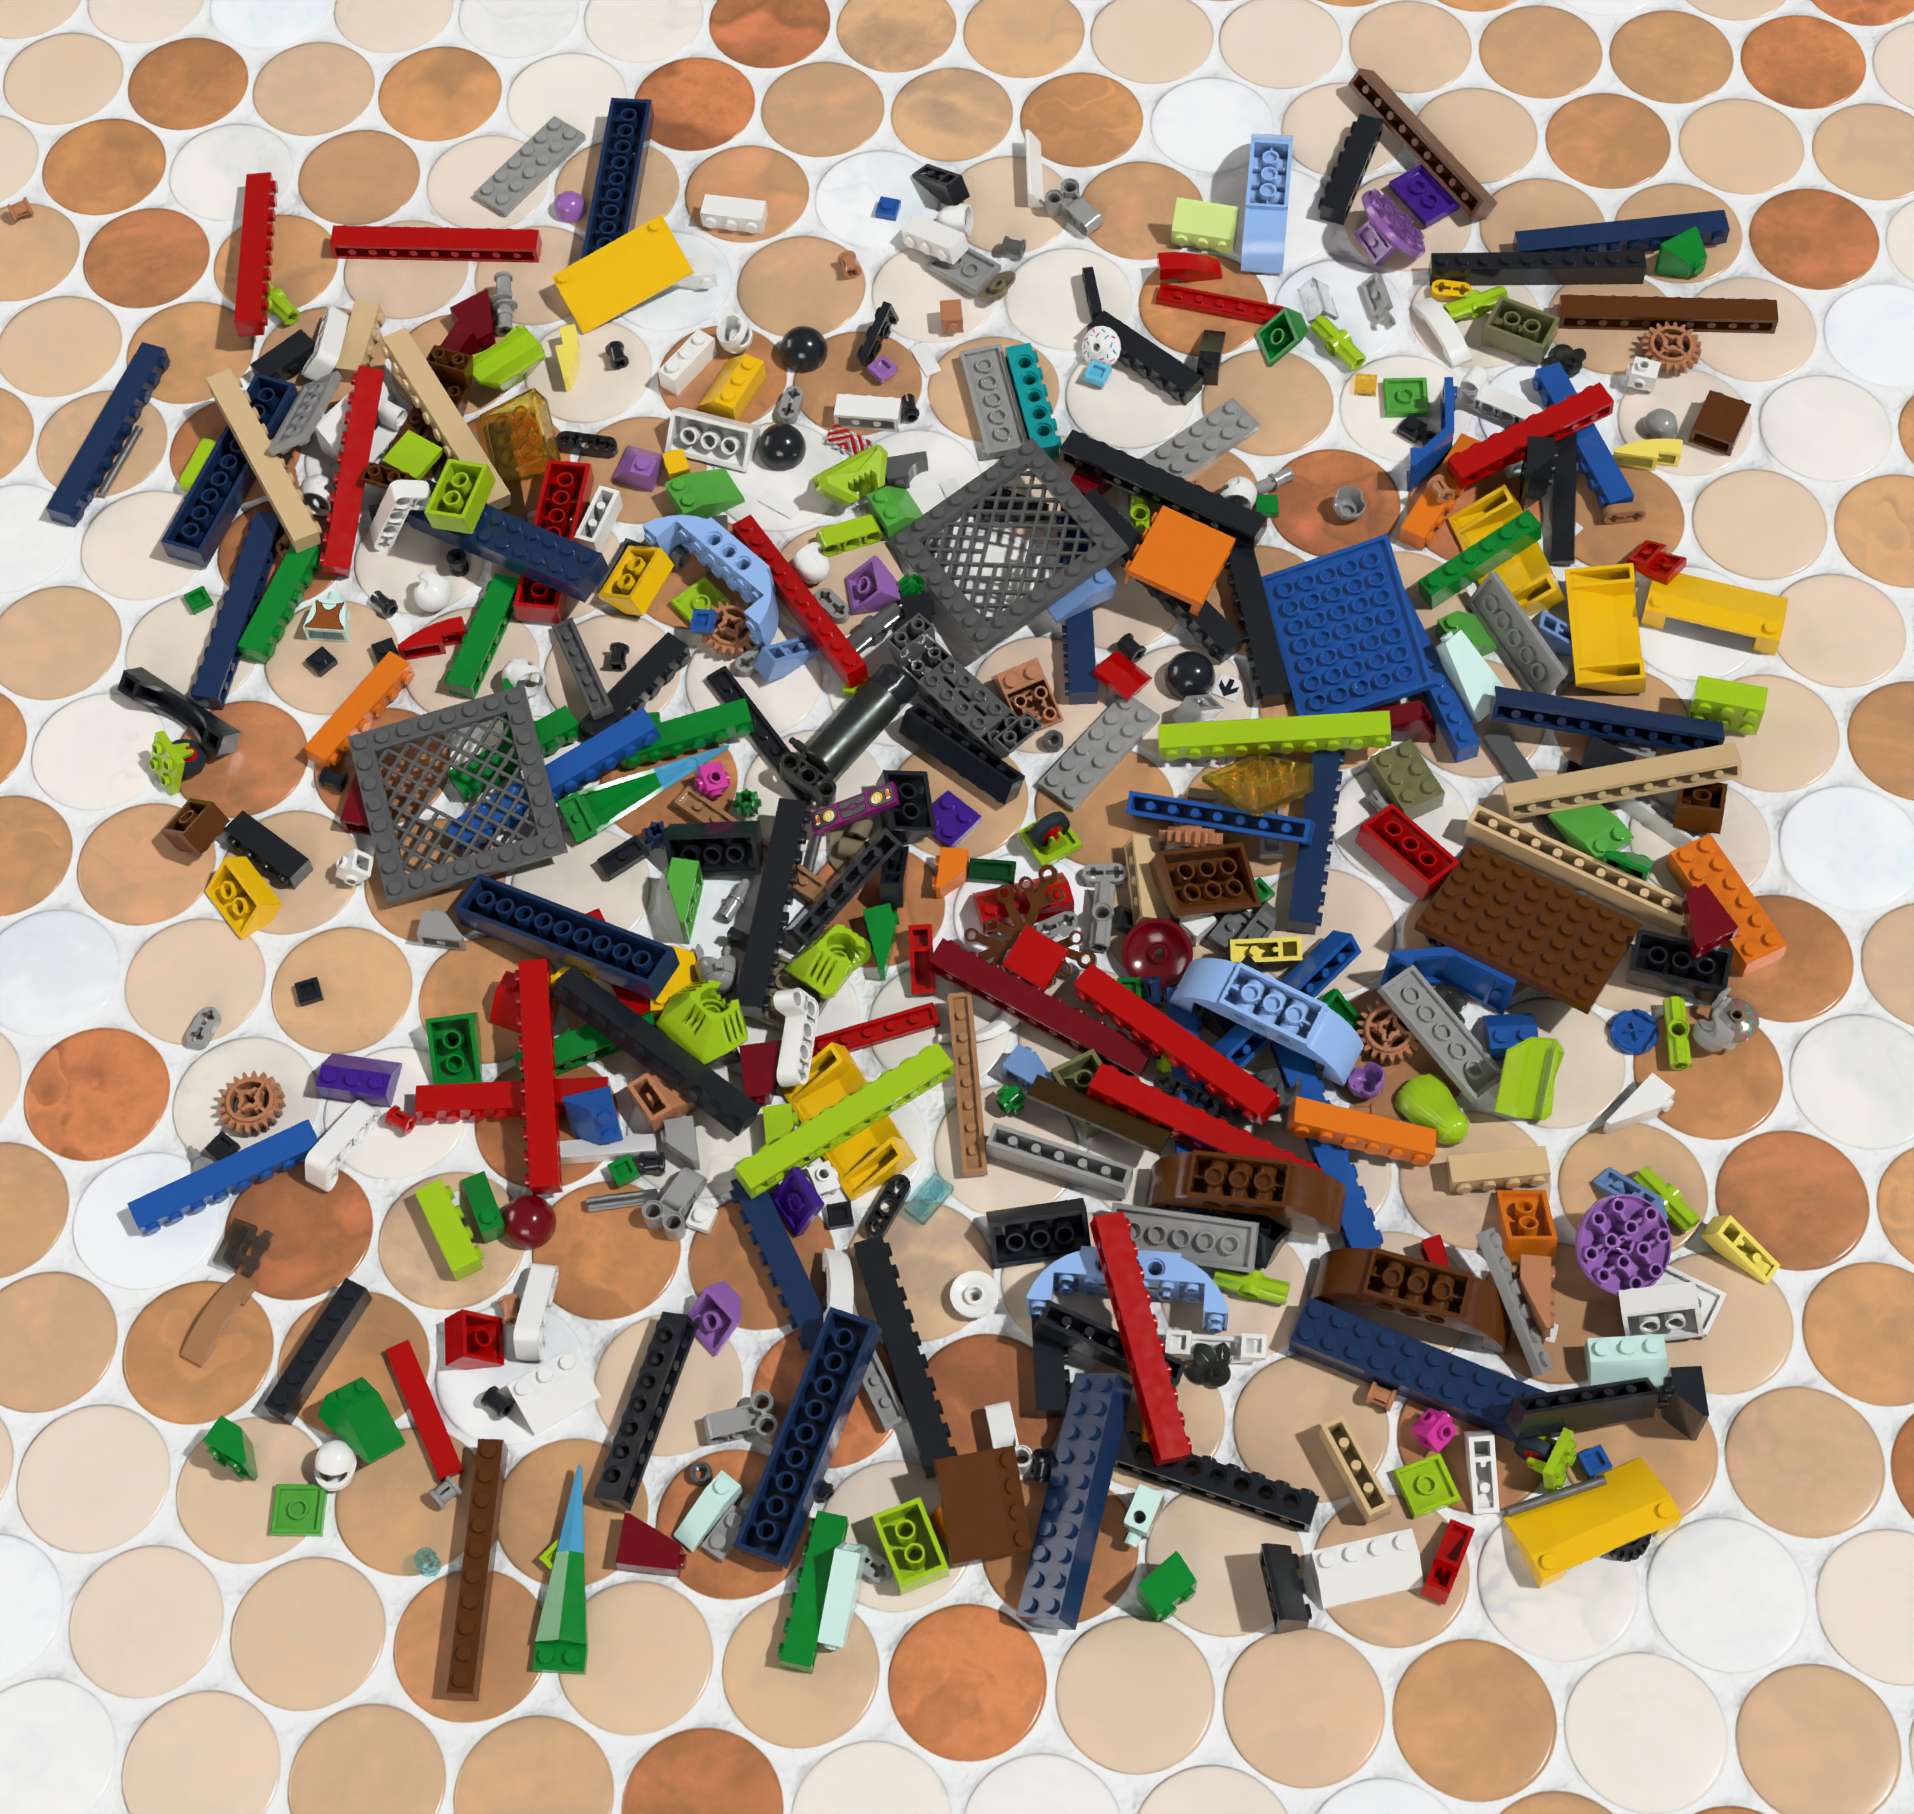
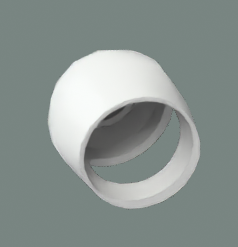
M965 203L947 206L938 213L936 222L963 232L965 236H968L973 229L972 207L970 204Z
M731 314L725 317L717 327L716 335L719 344L725 351L732 354H740L750 347L753 340V332L743 316Z
M318 474L303 480L299 488L304 497L302 502L304 505H309L314 515L327 516L328 511L332 512L334 507L333 504H330L331 493L335 491L334 484L327 477ZM323 503L328 504L326 509H321L320 506Z
M1236 476L1225 482L1220 495L1232 502L1240 503L1251 510L1256 502L1257 489L1250 479Z
M818 542L806 545L791 560L793 570L807 584H818L829 573L830 562L827 556L819 553L822 546Z
M421 571L417 576L421 583L414 589L415 602L421 609L428 612L442 610L449 603L452 585L436 574Z
M513 658L503 667L502 681L503 678H508L513 687L524 685L528 697L538 694L546 685V677L543 670L535 666L529 659ZM535 673L539 674L538 684L533 688H527V683L533 679Z
M331 1440L321 1445L315 1458L314 1470L319 1486L327 1491H338L345 1488L351 1482L357 1464L355 1451L342 1440ZM320 1472L330 1476L347 1472V1476L342 1481L330 1483L321 1478Z

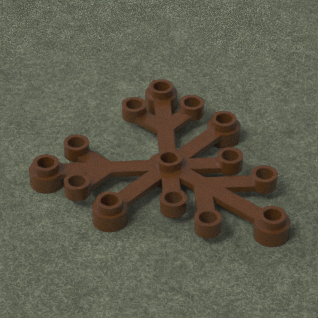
M1047 864L1039 869L1040 883L1036 892L1034 890V882L1030 877L1024 876L1019 880V887L1025 891L1031 905L1025 923H1023L1014 902L1016 898L1014 888L1009 885L998 887L996 898L999 902L1005 904L1015 928L1000 923L996 918H989L985 926L992 933L999 932L1011 938L1002 942L983 935L974 928H968L965 931L964 937L967 941L971 943L978 942L990 947L977 953L984 961L994 957L992 963H996L1001 967L1007 950L1012 948L1025 925L1034 927L1040 909L1054 902L1059 903L1064 900L1065 893L1060 888H1053L1050 894L1046 895L1049 884L1055 883L1059 876L1058 870L1054 866ZM1046 870H1051L1052 872L1049 878L1044 877ZM1024 880L1030 881L1028 888L1022 886ZM1003 890H1008L1009 895L1007 898H1002L1001 893ZM1060 891L1061 897L1054 899V892ZM996 921L997 927L993 930L990 929V923ZM1075 930L1069 934V937L1057 943L1069 950L1066 957L1077 961L1081 968L1086 970L1091 963L1096 966L1097 957L1093 952L1089 950L1078 952L1069 948L1073 945H1081L1084 941V935L1080 931ZM974 931L976 933V937L970 940L968 938L969 932ZM1074 934L1080 935L1078 942L1073 941ZM1085 955L1090 957V961L1087 964L1082 962V958ZM1065 959L1057 972L1063 977H1068L1072 973V966ZM1067 965L1069 968L1066 974L1061 973V967ZM1005 968V972L1009 973L1010 975L1015 974L1013 972H1009V970ZM1054 978L1052 979L1047 989H1050L1053 986Z

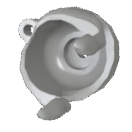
M727 942L724 950L725 955L718 960L711 956L703 957L704 951L700 944H697L695 949L697 956L695 969L698 980L722 982L718 989H716V993L720 995L732 991L737 984L739 971L738 962L732 956L731 943Z
M1730 987L1721 991L1712 1003L1714 1010L1712 1014L1713 1020L1699 1019L1692 1029V1036L1695 1042L1709 1052H1718L1723 1048L1732 1051L1737 1046L1733 1040L1735 1037L1734 1023L1723 1011L1732 999L1729 997L1723 1000L1730 992Z

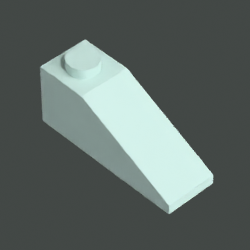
M721 1470L704 1489L673 1537L693 1553L711 1533L732 1504L735 1506L743 1497L741 1485Z

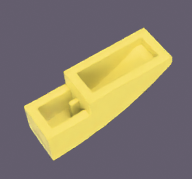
M575 324L559 327L562 344L555 346L566 392L571 391L580 365V344Z
M1649 439L1628 443L1614 448L1613 458L1618 466L1655 471L1657 464L1678 467L1683 440Z

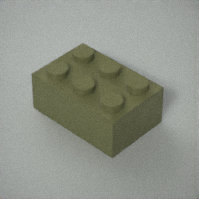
M1500 295L1483 327L1481 343L1541 365L1557 335L1560 317Z
M1411 739L1370 757L1368 772L1389 804L1393 803L1411 820L1443 806L1445 792Z
M1091 1049L1051 1069V1077L1055 1082L1086 1095L1088 1087L1102 1061L1095 1050ZM1074 1118L1086 1140L1103 1132V1130Z

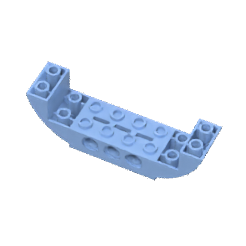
M1252 133L1240 271L1283 274L1293 135Z
M672 515L657 518L642 525L645 532L644 538L650 547L662 548L669 559L675 549L684 548L689 554L693 553L703 566H709L717 578L724 579L732 591L737 590L746 603L751 602L753 605L744 611L747 620L745 623L751 633L749 636L756 645L761 644L763 647L771 644L778 627L779 611L774 594L776 588L768 564L712 517L705 519L691 515Z
M1200 958L1191 961L1169 1001L1189 1012H1192L1197 1003L1324 1065L1322 1077L1343 1087L1364 1047L1360 1036L1354 1028L1339 1014L1327 1006L1328 1004L1241 962L1235 963L1217 958Z
M1081 1246V1250L1065 1255L1042 1271L1026 1296L1027 1316L1031 1317V1314H1040L1047 1300L1053 1302L1054 1290H1059L1063 1294L1084 1292V1294L1089 1296H1096L1099 1293L1108 1294L1096 1247ZM1138 1250L1137 1262L1143 1268L1145 1290L1149 1291L1151 1297L1159 1298L1162 1301L1181 1299L1187 1303L1203 1301L1202 1329L1210 1333L1227 1331L1228 1307L1218 1286L1207 1273L1195 1264L1181 1258V1253Z

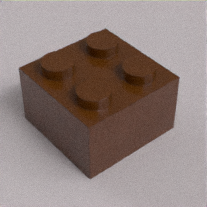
M1712 783L1679 789L1673 827L1720 834L1728 784Z
M190 798L160 832L177 850L201 854L208 850L211 845L210 843L216 836L224 832V828L230 820L214 802Z

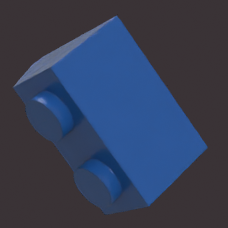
M1531 1013L1482 1016L1486 1050L1495 1061L1504 1060L1508 1048L1529 1037H1538L1537 1024Z
M610 1086L562 1097L574 1137L599 1146L623 1140L620 1121Z

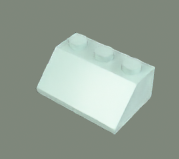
M1664 1334L1587 1338L1583 1352L1588 1386L1648 1377L1659 1391L1660 1385L1663 1384L1664 1376H1667V1353Z

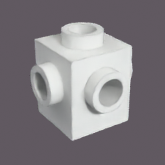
M1635 356L1634 363L1629 364L1625 376L1629 377L1627 386L1653 392L1661 362Z
M356 848L339 856L336 862L337 871L335 877L344 880L349 885H356L370 878L374 857Z
M817 1160L807 1165L804 1175L821 1199L837 1192L840 1188L838 1173L835 1167L831 1166L829 1160L822 1163L820 1160Z

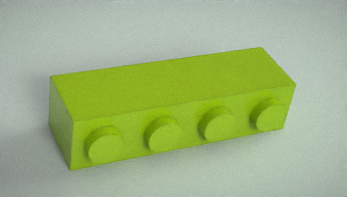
M439 1179L414 1191L456 1281L483 1269L480 1260L484 1259V1256L478 1245L473 1247L471 1239L475 1237L469 1225L463 1226L461 1219L465 1218L460 1206L454 1207L451 1201L455 1196L450 1185L444 1186L442 1180Z

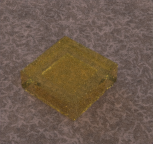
M1356 373L1354 395L1375 397L1377 375Z

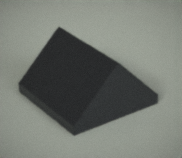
M1590 736L1578 769L1585 770L1634 761L1636 756L1595 736Z

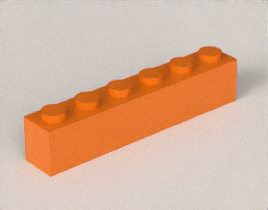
M1461 433L1435 475L1442 474L1445 477V483L1455 491L1454 496L1448 502L1440 504L1436 501V496L1432 490H1428L1426 487L1400 527L1398 540L1421 551L1426 544H1431L1435 536V530L1442 527L1446 513H1450L1453 510L1456 497H1461L1465 488L1460 490L1447 472L1448 458L1454 453L1462 452L1472 444L1480 443L1481 441Z
M389 651L306 744L304 749L308 759L322 768L328 766L332 770L334 766H337L347 751L351 750L348 737L368 731L376 718L382 716L385 708L391 701L396 700L399 692L411 683L414 676L411 663Z
M1298 1096L1295 1097L1288 1110L1287 1133L1299 1138H1310L1324 1144L1339 1145L1345 1149L1365 1151L1370 1155H1382L1392 1160L1411 1162L1417 1166H1427L1435 1156L1436 1129Z

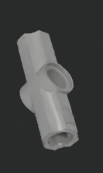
M1109 881L1095 883L1089 949L1101 953L1110 950L1115 884ZM1099 915H1106L1107 917H1106V918H1099V917H1097V916H1099Z

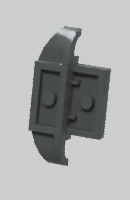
M1265 901L1255 915H1252L1247 910L1227 912L1207 939L1225 952L1221 959L1231 961L1230 939L1268 938L1275 929L1277 911L1270 903Z
M1278 1067L1250 1074L1279 1095L1280 1105L1272 1115L1283 1113V1108L1291 1105L1295 1097L1300 1095L1301 1078H1296L1295 1085L1285 1089L1281 1082V1074ZM1208 1103V1109L1212 1108V1103ZM1219 1104V1112L1216 1117L1226 1121H1236L1237 1124L1249 1121L1238 1108L1232 1109L1227 1104Z

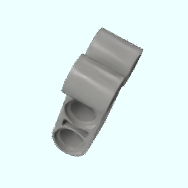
M1072 178L1065 179L1061 183V190L1051 189L1046 193L1045 213L1050 217L1061 215L1083 236L1090 235L1104 224L1100 213L1079 195V183L1077 180Z
M688 1167L682 1168L660 1201L649 1200L643 1205L642 1215L645 1225L652 1230L663 1227L666 1237L671 1241L683 1239L686 1235L684 1218L703 1192L707 1184V1178ZM653 1212L659 1213L656 1217H649ZM672 1224H680L676 1229L669 1228Z
M758 1390L751 1396L750 1404L704 1416L702 1420L707 1443L717 1445L758 1435L765 1443L775 1442L780 1432V1427L777 1419L773 1416L776 1406L771 1394L765 1390ZM762 1401H767V1402H769V1404H768V1406H767L766 1408H764V1409H759V1408H757V1405H758L760 1402H762ZM769 1424L774 1426L772 1431L762 1432L764 1426Z

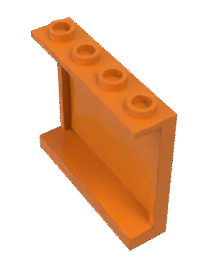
M1163 505L1159 513L1155 512L1150 521L1151 528L1145 529L1141 538L1143 543L1136 545L1132 554L1134 557L1133 561L1128 560L1123 571L1126 573L1124 583L1127 584L1130 577H1133L1191 604L1189 613L1198 616L1233 549L1236 538Z

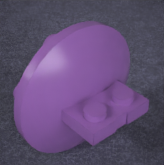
M1375 188L1366 191L1362 195V203L1369 220L1354 233V236L1361 246L1365 248L1372 262L1380 266L1396 250L1414 258H1420L1425 253L1423 242L1425 236L1419 229L1414 228L1412 225L1414 223L1413 219L1407 213L1403 215L1392 204L1393 200L1387 194L1381 195Z
M1613 1194L1598 1200L1585 1212L1577 1228L1575 1249L1583 1273L1595 1286L1612 1294L1619 1295V1290L1654 1285L1666 1270L1671 1256V1234L1664 1216L1651 1202L1637 1195Z

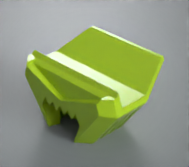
M516 325L502 340L485 351L471 355L473 356V378L480 385L506 391L531 375L546 357L541 343L524 325Z
M876 444L813 477L816 492L845 507L867 496V494L885 485L888 452L881 445Z
M835 924L823 930L809 946H806L785 967L784 971L819 992L820 997L824 999L833 998L851 974L870 960L872 946L865 938L846 926Z
M714 980L693 982L674 993L656 1023V1026L666 1036L705 1065L728 1054L748 1040V1031L739 999L726 1003L725 998L721 999V995L716 993V989H718L722 982Z
M1529 1037L1506 1050L1494 1109L1495 1112L1515 1118L1546 1120L1551 1116L1555 1077L1565 1053L1557 1039Z

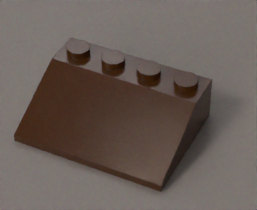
M1243 842L1159 851L1149 862L1154 884L1175 918L1262 907Z
M1014 1445L933 1460L951 1564L1032 1549Z

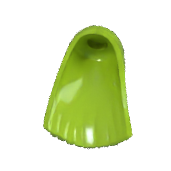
M1428 1073L1414 1077L1398 1092L1394 1107L1413 1124L1436 1129L1437 1142L1454 1146L1460 1144L1468 1135V1119L1457 1105L1442 1076Z

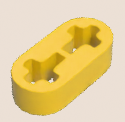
M1438 279L1432 283L1431 296L1437 301L1453 302L1462 299L1472 288L1465 282Z

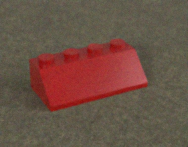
M1393 803L1363 823L1355 840L1356 844L1422 902L1438 891L1451 871L1460 864L1453 855Z
M1063 872L1059 873L1055 883L1049 884L1046 895L1050 894L1053 888H1060L1065 893L1064 900L1041 908L1035 923H1039L1064 911H1072L1074 913L1073 895L1069 882ZM1039 878L1032 879L1035 892L1040 883ZM1023 881L1022 886L1028 888L1030 881ZM1019 883L1010 884L1009 886L1013 887L1016 891L1014 902L1023 923H1025L1031 907L1025 891L1019 887ZM998 887L972 893L983 935L993 934L985 926L989 918H996L1000 923L1015 928L1005 904L999 902L996 898ZM1003 890L1001 893L1002 898H1007L1009 895L1008 890ZM1060 891L1054 892V899L1061 897ZM996 921L990 923V929L993 930L997 927Z

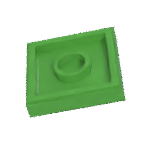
M1426 377L1383 378L1385 418H1403L1409 414L1414 417H1429Z
M276 1484L270 1529L271 1536L323 1537L328 1491L319 1486V1484Z

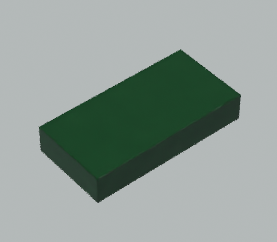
M970 858L968 882L1000 885L1014 884L1016 861Z

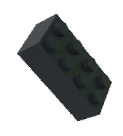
M1638 929L1633 944L1626 983L1714 1002L1718 994L1727 988L1734 950L1718 947L1694 959L1689 940Z

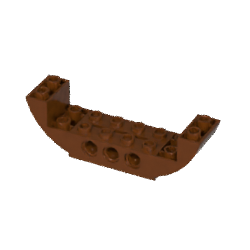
M434 345L426 360L459 413L464 417L472 386L473 356ZM414 405L390 450L407 430L418 434L443 448V444L435 439L433 428L430 424L427 425L422 416L423 412ZM445 452L423 476L422 481L432 480L445 456ZM369 462L360 480L366 484L387 490L393 481L411 480L409 473L387 467L383 462L381 465Z
M1193 1150V1152L1170 1154L1155 1161L1151 1167L1145 1207L1169 1210L1170 1205L1309 1220L1313 1221L1315 1232L1340 1235L1346 1187L1332 1176L1311 1167L1294 1163L1292 1160Z
M1375 1247L1374 1249H1335L1324 1253L1320 1257L1310 1297L1334 1306L1335 1298H1340L1482 1336L1481 1348L1506 1354L1512 1329L1511 1320L1497 1287L1473 1276V1273Z

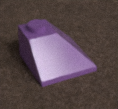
M628 445L612 477V481L653 492L664 469L662 454Z
M874 555L845 577L851 613L853 615L879 612L890 602L897 603L901 600L897 580L878 556Z
M726 1281L706 1286L688 1313V1316L699 1325L695 1335L714 1356L720 1353L741 1322V1298Z

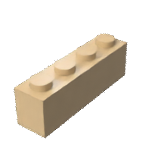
M355 300L340 356L335 366V370H338L342 376L340 381L351 382L353 372L357 373L358 365L370 367L371 358L375 356L376 341L380 339V327L385 322V313L382 312L380 303Z
M1133 834L1124 845L1133 926L1152 918L1169 920L1170 910L1167 908L1166 902L1154 884L1149 866L1152 858L1159 851H1162L1158 837Z
M1546 1146L1448 1155L1445 1165L1450 1192L1460 1194L1477 1189L1492 1191L1497 1187L1514 1189L1527 1184L1541 1186L1548 1182L1551 1174Z
M1344 1415L1322 1424L1319 1437L1366 1524L1368 1525L1389 1515L1392 1503Z

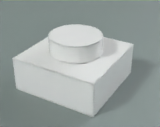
M695 1202L685 1222L686 1227L709 1235L717 1218L718 1210Z

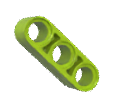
M203 438L180 477L179 487L181 490L190 491L217 441L209 438Z
M873 514L820 529L816 533L818 543L822 546L821 551L827 557L874 544L883 537L877 518Z

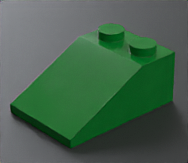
M478 1012L425 1019L434 1085L483 1082Z
M363 1377L326 1394L317 1416L368 1465L405 1445V1441L379 1392Z

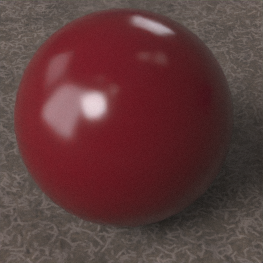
M522 1195L513 1199L506 1206L502 1214L505 1224L503 1229L504 1236L512 1245L520 1249L532 1250L545 1245L552 1238L556 1229L557 1222L554 1209L545 1199L536 1195Z

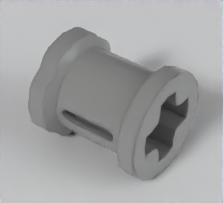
M449 1475L445 1478L446 1481L439 1487L428 1492L441 1509H444L445 1504L455 1495L462 1494L460 1488Z

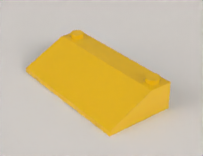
M662 214L551 277L583 334H586L688 277L694 271Z
M1504 484L1450 516L1448 520L1464 551L1523 513V510L1515 494ZM1538 541L1491 571L1498 573L1527 616L1537 614L1542 610L1546 611L1566 599ZM1489 573L1477 580L1479 585H1481Z
M1633 563L1565 569L1576 686L1618 694L1645 692L1646 677L1644 659H1642Z
M1679 573L1668 585L1654 580L1651 581L1641 624L1663 629L1666 617L1737 633L1755 638L1753 651L1775 656L1782 635L1789 598Z
M831 1042L812 1058L809 1079L806 1084L790 1087L779 1086L787 1101L791 1103L794 1112L797 1111L798 1118L802 1123L805 1120H812L817 1117L823 1109L835 1106L844 1096L853 1095L868 1081L846 1047ZM889 1115L823 1155L824 1160H829L831 1166L837 1170L838 1182L850 1201L856 1200L889 1181L894 1175L902 1173L917 1160V1157Z
M1641 1457L1601 1474L1604 1475L1607 1485L1511 1517H1503L1539 1589L1562 1579L1565 1572L1571 1568L1650 1533L1657 1537L1679 1526L1683 1517L1674 1500Z

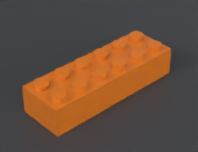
M1710 833L1669 853L1665 866L1684 894L1691 887H1699L1706 883L1738 925L1739 929L1735 939L1723 944L1721 947L1734 950L1732 964L1741 977L1783 958L1788 946Z

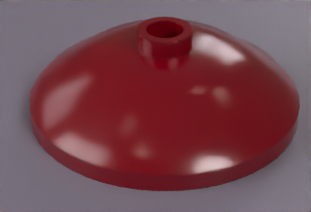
M1152 918L1138 923L1129 931L1122 947V961L1130 977L1161 976L1160 986L1161 989H1165L1181 981L1190 962L1193 961V947L1188 934L1177 923L1164 918ZM1157 949L1163 950L1164 954L1161 958L1155 955Z

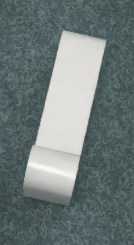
M329 305L320 324L314 351L304 365L301 375L314 381L331 373L340 356L350 315Z
M1471 366L1460 384L1458 400L1463 406L1507 425L1518 424L1526 420L1528 416L1543 411L1540 406L1486 384L1487 372L1480 366Z
M385 401L379 409L378 415L381 424L374 431L369 462L380 465L408 417L406 409L390 401Z
M396 480L389 485L369 529L376 550H387L394 545L410 510L426 509L432 496L428 482L422 480Z
M801 988L776 991L773 997L774 1006L781 1014L786 1016L777 1067V1081L781 1087L804 1085L809 1079L819 1005L815 998Z
M361 1100L355 1101L307 1154L305 1159L306 1181L326 1192L332 1190L338 1180V1166L375 1127L380 1118V1110Z
M533 1263L531 1266L513 1333L515 1355L518 1360L543 1361L545 1354L544 1331L559 1276L557 1265Z

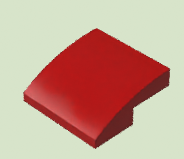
M1645 540L1627 558L1626 563H1633L1634 569L1645 577L1668 585L1686 566L1687 558L1666 553L1667 545Z
M1118 650L1107 657L1092 674L1126 702L1136 693H1139L1152 680L1150 675Z
M1026 924L1001 965L1031 984L1040 987L1043 991H1046L1068 955L1069 950Z

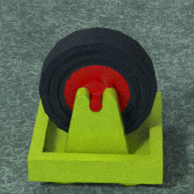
M163 730L155 733L149 765L152 771H155L159 776L162 786L166 787L172 795L179 793L183 775H195L202 771L206 764L207 754L205 749L193 740L179 739L171 742Z
M1058 809L1018 831V836L1041 867L1047 864L1053 865L1082 848V842L1071 829L1068 818Z
M1564 1427L1558 1440L1542 1435L1518 1438L1514 1450L1520 1458L1527 1462V1467L1543 1474L1544 1490L1549 1493L1563 1487L1567 1478V1474H1565L1568 1465L1573 1466L1577 1457V1452H1575L1577 1442L1574 1441V1432Z

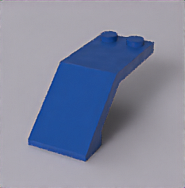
M1444 377L1440 402L1441 431L1424 447L1410 448V470L1407 471V491L1409 492L1415 489L1442 464L1452 448L1455 399H1457V386H1453V377Z
M1447 946L1391 951L1380 984H1386L1413 964L1430 985L1445 984L1447 987L1502 1015L1508 1008L1517 980Z

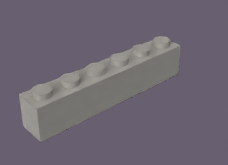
M997 1123L993 1124L986 1142V1156L1120 1199H1126L1133 1180L1132 1166Z

